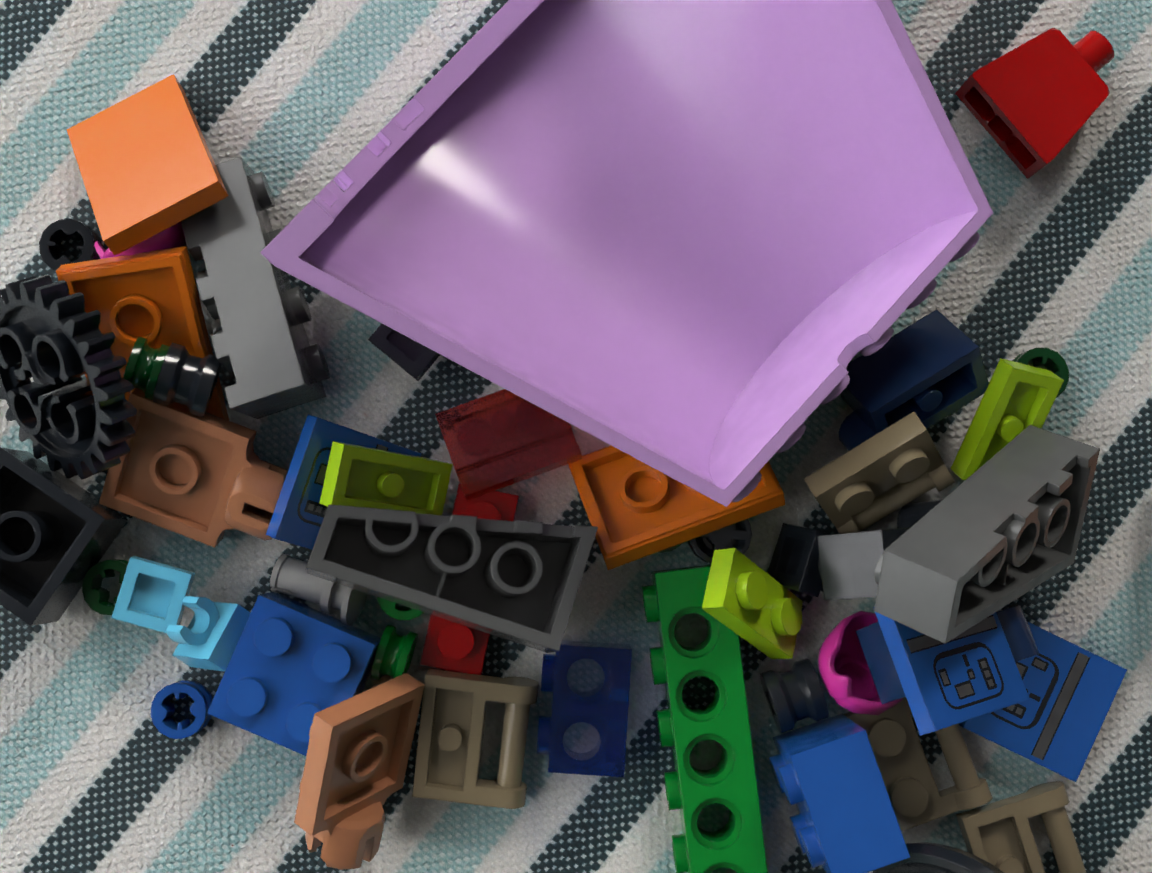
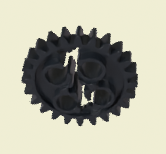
M44 275L38 278L32 276L6 284V288L0 290V399L6 400L9 406L5 418L7 421H17L20 426L19 440L21 442L28 439L33 441V454L36 459L47 456L50 470L54 472L62 468L65 477L68 479L79 475L82 480L120 464V457L130 452L126 440L136 435V431L126 419L137 415V409L125 399V393L134 390V385L128 380L121 378L119 369L124 367L127 362L124 357L114 356L110 349L115 340L114 333H101L99 330L101 313L98 310L86 313L84 294L78 292L70 295L67 282L64 280L53 283L50 275ZM87 374L88 378L82 380L81 376Z

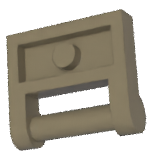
M915 412L910 413L804 478L815 499L840 534L862 532L931 489L936 488L940 492L955 483L930 434Z
M428 669L424 681L425 686L423 690L412 797L505 809L524 807L527 785L522 782L530 705L537 702L538 681L516 676L501 678ZM487 701L505 703L497 779L494 780L479 779Z
M906 697L880 715L857 714L853 712L843 714L866 730L901 832L959 810L980 807L993 799L986 779L978 778L959 724L935 731L955 784L952 787L938 791L910 715L912 712Z
M1061 781L1039 784L1028 789L1027 792L956 814L968 853L993 864L1004 873H1045L1028 818L1041 814L1060 873H1086L1065 809V805L1070 801L1064 783Z

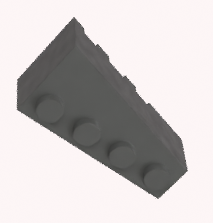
M242 157L216 164L228 197L181 221V225L191 256L196 262L204 259L206 270L197 273L196 279L201 301L214 320L220 319L222 330L211 335L216 358L220 363H224L229 375L236 379L237 384L224 388L229 408L260 419L326 397L322 381L329 379L330 373L320 345L310 346L303 323L311 321L312 318L301 287L291 288L287 273L275 267L260 253L282 231L281 228L273 231L266 210L275 207L268 181L262 171L254 173Z
M1029 425L884 550L876 565L874 574L875 582L878 584L874 611L946 644L1072 565L1077 552L1100 448Z
M328 505L306 569L310 575L546 653L557 652L560 649L598 527L582 525L563 526L534 521H503L479 519L474 516H444L418 514L413 511Z

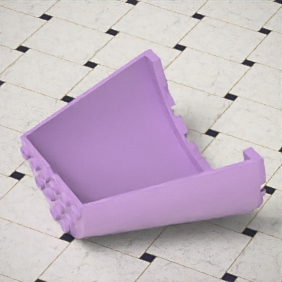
M508 0L336 175L333 181L331 180L260 253L271 264L727 507L731 502L742 500L756 488L762 477L759 471L775 453H782L788 450L802 437L806 430V425L803 422L820 404L832 401L843 392L850 381L847 366L858 352L863 356H869L881 349L893 335L894 329L891 325L906 309L919 305L934 291L937 285V281L934 278L948 262L961 258L975 246L980 237L977 230L993 214V211L891 0Z

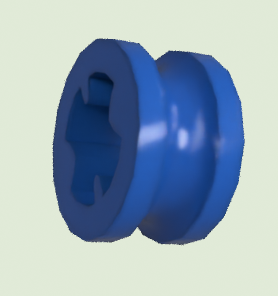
M182 680L165 686L156 694L152 701L150 714L153 725L161 734L173 739H183L200 732L208 725L212 718V715L207 714L212 702L210 692L202 684L191 680ZM174 694L176 700L187 695L194 700L190 707V712L196 718L191 725L188 718L179 723H176L171 718L176 709L170 702Z

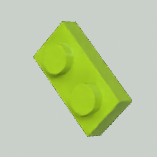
M1000 358L951 466V470L962 480H966L1029 425L1042 429L1064 380L1050 370Z
M332 441L319 504L327 507L328 505H341L442 515L453 464L440 460Z
M736 548L714 550L702 609L769 658L793 659L796 637L802 626L801 610L803 601Z

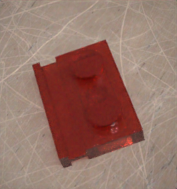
M506 389L435 414L466 501L582 459V453L570 423Z

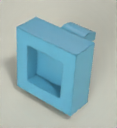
M137 556L130 557L111 618L166 633L169 624L180 625L185 609L182 600L185 596H189L195 573Z
M185 596L182 603L192 609L195 615L188 627L171 624L167 627L166 633L172 641L179 643L173 656L189 667L225 672L250 616V612L239 604L213 602L205 597Z

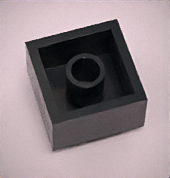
M0 447V605L30 626L57 622L81 589L87 571L96 563H99L128 519L114 509L99 504L100 500L58 471L52 472L48 464L40 459H36L30 452Z

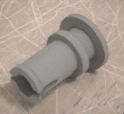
M288 554L279 556L270 578L272 592L284 593L320 604L321 612L333 614L336 610H340L341 623L346 626L353 625L364 607L367 593L308 574L306 569L308 562L292 558Z

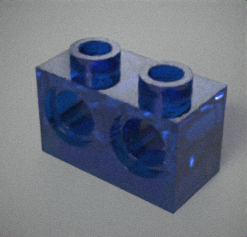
M562 640L560 649L556 654H543L541 691L553 692L552 717L539 716L537 754L549 755L548 772L624 777L632 659L630 644ZM592 659L602 667L604 674L598 687L591 691H580L570 684L567 673L570 666L577 660ZM578 722L591 724L600 735L597 745L586 753L572 751L567 747L563 739L565 731L571 725Z

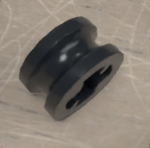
M60 219L51 223L43 231L39 241V250L43 261L56 271L64 264L100 259L94 243L99 241L102 246L103 244L99 236L83 223L73 219ZM68 236L77 241L84 240V246H77V249L83 253L76 261H72L65 256L59 257V252L66 251V248L60 245Z

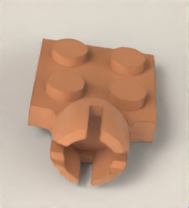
M139 388L131 392L128 402L137 409V415L126 420L132 425L136 435L126 440L130 452L120 457L121 463L108 469L99 504L214 548L223 539L225 530L229 529L241 531L264 541L272 540V537L266 535L288 470L263 461L254 453L253 442L257 431L206 412L204 418L191 414L187 406L176 402L168 406L154 403L153 400L145 398L143 390Z
M404 673L314 714L309 732L310 739L303 777L299 786L300 793L294 823L306 831L305 838L309 853L317 851V847L321 846V842L323 843L320 858L326 863L327 867L340 870L360 868L362 859L370 862L379 850L385 823L383 805L390 795L403 787L425 684L408 673Z

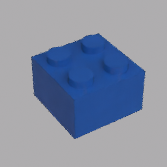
M275 592L260 594L257 597L207 714L306 756L310 739L309 732L314 714L363 692L372 671L381 637L353 625H343L341 620Z
M841 713L773 737L778 754L769 757L770 766L781 794H786L790 805L796 804L799 814L791 816L789 819L802 854L806 853L812 868L822 866L827 873H867L910 858L864 728Z

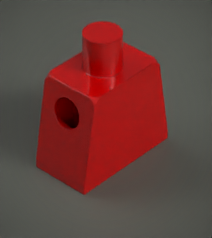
M1051 28L976 70L955 94L1025 177L1029 179L1058 155L1109 95L1108 86L1099 77L1097 72L1114 59V50L1107 38L1097 31H1090L1072 45L1060 30Z

